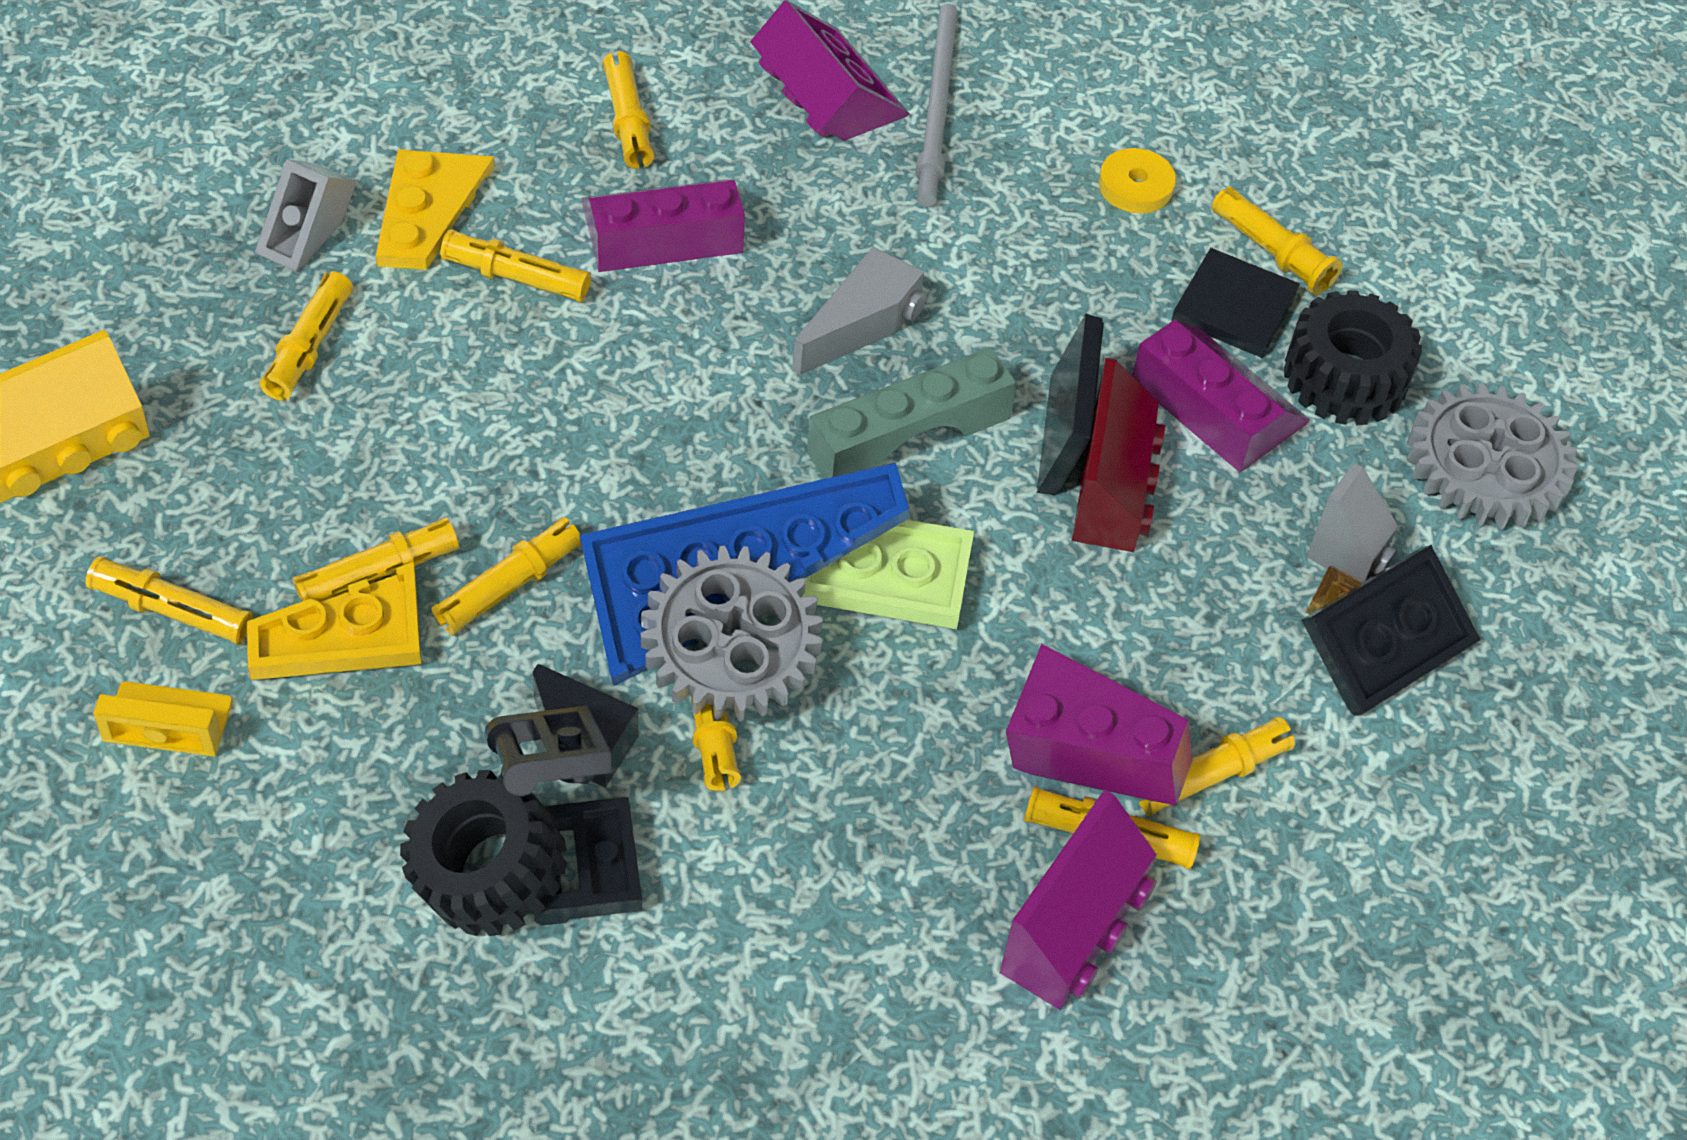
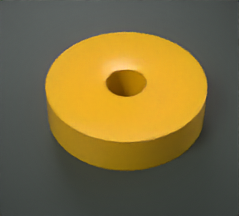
M1127 148L1110 154L1104 160L1098 184L1103 197L1113 206L1131 213H1150L1163 208L1171 200L1176 183V175L1171 164L1159 154L1146 149ZM1132 179H1138V180H1141L1142 182H1136V181H1134V180H1132Z

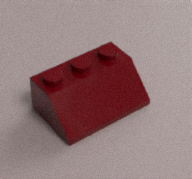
M1105 358L1095 402L1092 438L1086 450L1072 541L1134 553L1138 536H1148L1150 532L1154 505L1145 504L1146 494H1155L1160 464L1151 463L1152 454L1160 455L1165 425L1156 423L1159 402L1115 359Z

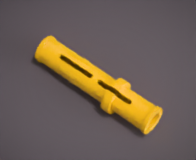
M616 51L619 65L615 66L612 53L605 56L602 62L615 114L612 125L615 136L621 140L625 164L630 168L640 169L637 154H641L645 168L654 160V151L648 136L651 124L648 114L642 110L632 59L626 52Z
M449 229L441 245L440 255H442V260L480 270L482 276L493 279L496 275L550 293L562 295L580 303L583 302L591 285V272L571 268L538 256L513 250L512 248L505 247L504 241L492 238L490 241H486Z
M331 271L329 274L326 272L291 333L281 337L275 348L277 355L259 382L260 388L269 397L279 401H283L284 398L288 400L303 372L311 369L318 358L317 349L331 328L345 301L354 290L353 284L347 276L336 271Z
M447 517L405 534L397 531L388 535L389 540L377 546L354 553L316 570L292 577L294 587L301 601L310 598L319 602L348 592L347 585L366 578L369 584L396 574L395 568L414 562L415 567L437 556L459 550V542L455 531Z
M561 517L556 523L530 541H519L512 546L514 551L506 558L439 604L432 606V613L436 621L441 626L447 623L448 627L445 630L451 636H454L468 623L533 579L537 582L547 575V568L573 550L581 547L579 531L574 524L566 529V526L570 524V520L566 517Z
M98 556L93 560L86 575L87 588L98 590L126 601L129 608L134 611L145 613L146 610H150L184 623L187 626L195 627L230 640L236 645H241L247 635V621L254 619L253 613L250 611H243L201 593L162 580L160 573L149 568L138 571L113 562L104 556ZM128 583H129V584H132L133 586H136V587H138V588L145 589V590H148V591H150V592L156 593V594H158V595L160 596V598H159V597H156V596H154V595H152V594H149V593H147V592H143V591H140V590L135 589V588H133V587H130V586H128ZM179 603L185 604L192 608L211 614L213 618L201 614L199 612L193 611L191 609L185 608L183 606H180Z
M1277 716L1271 719L1270 722L1242 735L1231 733L1221 738L1220 745L1193 757L1179 801L1235 774L1238 777L1254 772L1255 765L1284 751L1292 750L1295 746L1294 736L1290 735L1283 739L1279 736L1291 730L1289 725L1283 718ZM1147 799L1138 802L1148 817L1170 806V804Z
M1033 785L1023 821L1073 834L1094 805L1096 799L1084 796L1083 801L1039 789V787ZM1129 815L1157 854L1156 859L1184 866L1186 869L1191 870L1199 846L1200 833H1191L1145 818Z

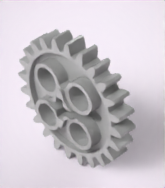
M1480 383L1476 393L1472 394L1462 384L1459 385L1455 396L1443 390L1438 401L1429 399L1423 412H1418L1407 440V445L1411 447L1407 461L1416 464L1412 474L1414 479H1428L1423 490L1425 495L1437 492L1442 495L1438 505L1440 508L1447 507L1453 503L1458 506L1457 518L1462 519L1470 511L1476 513V521L1479 526H1483L1489 516L1494 517L1500 529H1504L1509 517H1512L1520 527H1525L1530 515L1540 522L1544 519L1548 510L1555 512L1558 509L1562 499H1566L1574 482L1572 479L1578 469V465L1572 461L1577 453V448L1566 446L1571 436L1569 431H1555L1560 419L1558 416L1543 418L1540 415L1544 407L1543 403L1528 407L1525 405L1526 394L1523 392L1518 394L1514 400L1507 398L1505 386H1500L1496 395L1489 394L1484 383Z
M720 546L718 560L710 561L708 556L702 550L697 551V566L694 568L685 561L678 560L676 571L678 579L662 573L660 575V589L662 592L649 591L648 607L652 610L642 611L641 627L647 629L641 632V648L650 650L645 654L646 668H660L656 673L657 687L661 688L674 683L672 702L676 704L688 695L693 698L692 713L695 715L703 709L706 703L713 705V714L717 721H720L726 707L734 709L738 721H744L746 706L753 705L762 717L767 716L769 698H772L783 707L786 706L789 695L787 687L798 692L804 690L805 677L802 673L814 674L817 659L813 655L820 654L823 638L816 634L821 633L823 618L812 615L816 612L817 598L816 596L802 597L805 593L806 580L800 578L788 582L790 571L788 563L781 565L775 571L770 569V553L768 552L764 553L757 563L750 561L749 549L746 546H743L737 559H730L725 546ZM718 593L725 595L730 601L717 605L705 600V597ZM687 613H694V614H696V615H694V616H687V617H686V614H687ZM769 614L776 616L781 622L777 625L768 626L761 624L756 618ZM735 629L732 636H728L731 630ZM697 639L706 643L707 647L700 651H690L681 644L687 640ZM777 648L778 651L770 652L768 649ZM748 660L757 664L759 669L754 672L745 673L735 669L733 664L738 661Z

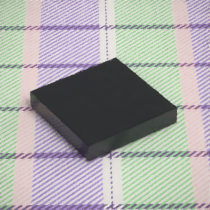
M1210 247L1175 307L1171 321L1178 320L1200 328L1216 340L1263 358L1298 293L1300 283Z

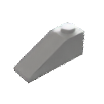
M872 247L795 338L792 371L800 375L895 334L906 320L915 321L921 313L926 300V295L922 293L924 271Z

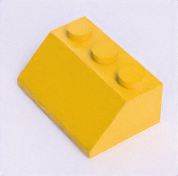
M105 329L0 373V503L13 497L31 495L42 484L65 474L73 475L80 473L90 463L114 452L129 451L137 446L141 440L150 437L142 405Z

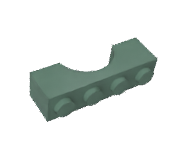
M991 347L811 415L809 419L807 454L824 479L882 466L896 448L923 431L941 426H950L959 429L966 437L1009 420L1011 418L1017 382Z

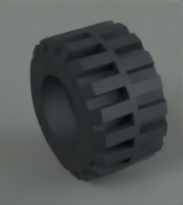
M1348 290L1346 295H1341L1338 291L1327 293L1326 299L1317 297L1312 300L1309 308L1305 307L1300 313L1285 358L1284 377L1289 378L1287 386L1291 394L1301 392L1298 402L1304 408L1313 404L1317 407L1315 415L1325 419L1327 413L1335 415V423L1346 425L1348 418H1355L1356 425H1367L1370 416L1376 422L1386 419L1389 411L1394 414L1400 408L1402 400L1406 397L1422 354V345L1419 344L1421 339L1419 330L1411 327L1413 320L1408 314L1397 312L1399 307L1391 301L1384 303L1379 300L1380 296L1371 293L1368 296H1363L1359 294V291ZM1343 353L1352 354L1361 359L1352 358Z
M479 770L474 779L465 772L454 776L455 783L448 787L444 782L432 789L436 795L429 802L422 798L414 808L419 815L416 820H407L403 831L410 840L400 844V856L407 862L402 867L405 878L413 885L411 888L454 929L460 927L466 934L478 936L481 929L489 936L502 935L504 925L508 924L513 930H516L526 925L523 917L530 912H533L537 917L546 908L540 901L544 895L555 897L560 888V885L555 880V876L565 874L567 861L560 854L567 850L565 838L560 834V827L555 819L532 792L524 796L510 794L504 787L501 775L497 778L491 770ZM506 834L501 850L490 863L478 870L463 873L469 854L479 843L491 836Z

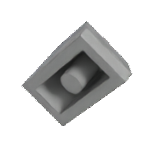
M286 159L255 253L298 272L343 222L357 181L316 163Z
M1353 463L1329 495L1307 558L1357 586L1368 580L1373 573L1376 575L1388 568L1397 553V550L1391 547L1390 544L1398 525L1364 467Z

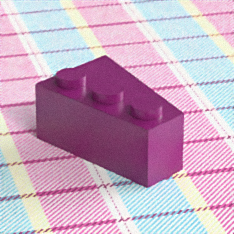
M1041 643L1006 729L1013 769L1034 776L1100 790L1105 789L1109 792L1177 806L1193 761L1188 719Z

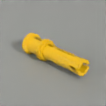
M1227 186L1226 190L1222 189L1216 195L1211 206L1212 211L1275 257L1277 267L1282 272H1292L1308 284L1307 290L1311 294L1318 296L1336 282L1342 271L1343 262L1336 256L1328 257L1313 246L1312 239L1307 234L1293 233L1286 229L1257 205L1243 197L1232 186Z

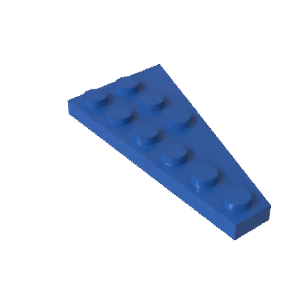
M896 463L580 535L613 686L647 670L645 654L650 650L641 648V632L647 630L641 627L642 611L652 610L648 607L649 591L662 592L660 589V575L662 573L678 579L676 573L678 560L681 559L694 568L697 566V551L702 550L710 561L718 560L720 546H725L730 559H737L743 546H746L749 549L750 561L757 563L760 557L768 552L770 553V569L775 571L781 565L788 563L790 565L788 582L800 578L805 579L909 519V506ZM718 593L705 597V600L717 605L730 601L728 597ZM687 613V614H686V617H687V616H694V615H696V614H694V613ZM697 639L687 640L681 645L685 648L697 641Z

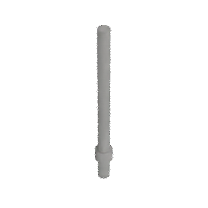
M952 4L942 5L939 11L923 152L917 157L916 176L919 179L917 201L923 207L935 205L938 182L944 177L945 157L942 154L958 12L956 6Z

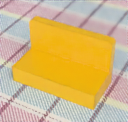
M125 681L120 684L116 696L99 695L93 715L103 742L216 757L232 707V699L229 695Z

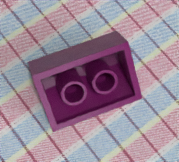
M787 0L783 1L750 41L762 56L758 61L761 67L771 76L780 79L785 84L782 89L783 94L796 106L807 111L809 115L805 119L813 130L825 138L832 134L846 141L905 118L910 114L838 28Z
M733 179L581 197L598 272L743 253L745 213L736 182Z
M1173 320L1139 344L1132 376L1165 410L1239 473L1309 423L1310 419L1200 328Z
M1104 789L1013 918L999 972L1060 1011L1071 994L1079 999L1085 995L1099 969L1092 964L1101 950L1112 954L1128 927V923L1124 922L1122 918L1130 907L1140 911L1157 883L1155 879L1150 877L1157 854L1114 794Z

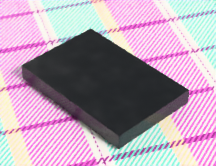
M1087 313L1084 315L1051 374L1036 493L1054 496L1058 494L1092 438L1104 328L1103 318Z
M1432 545L1419 548L1301 619L1347 709L1354 716L1364 714L1481 640Z

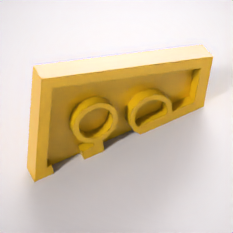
M398 149L376 251L377 266L427 270L440 251L445 234L449 229H453V225L465 207L468 208L476 197V191L483 180L488 178L495 168L494 156Z
M414 562L395 568L396 575L369 584L366 578L347 585L348 592L319 602L310 598L247 621V655L250 679L257 680L421 664Z

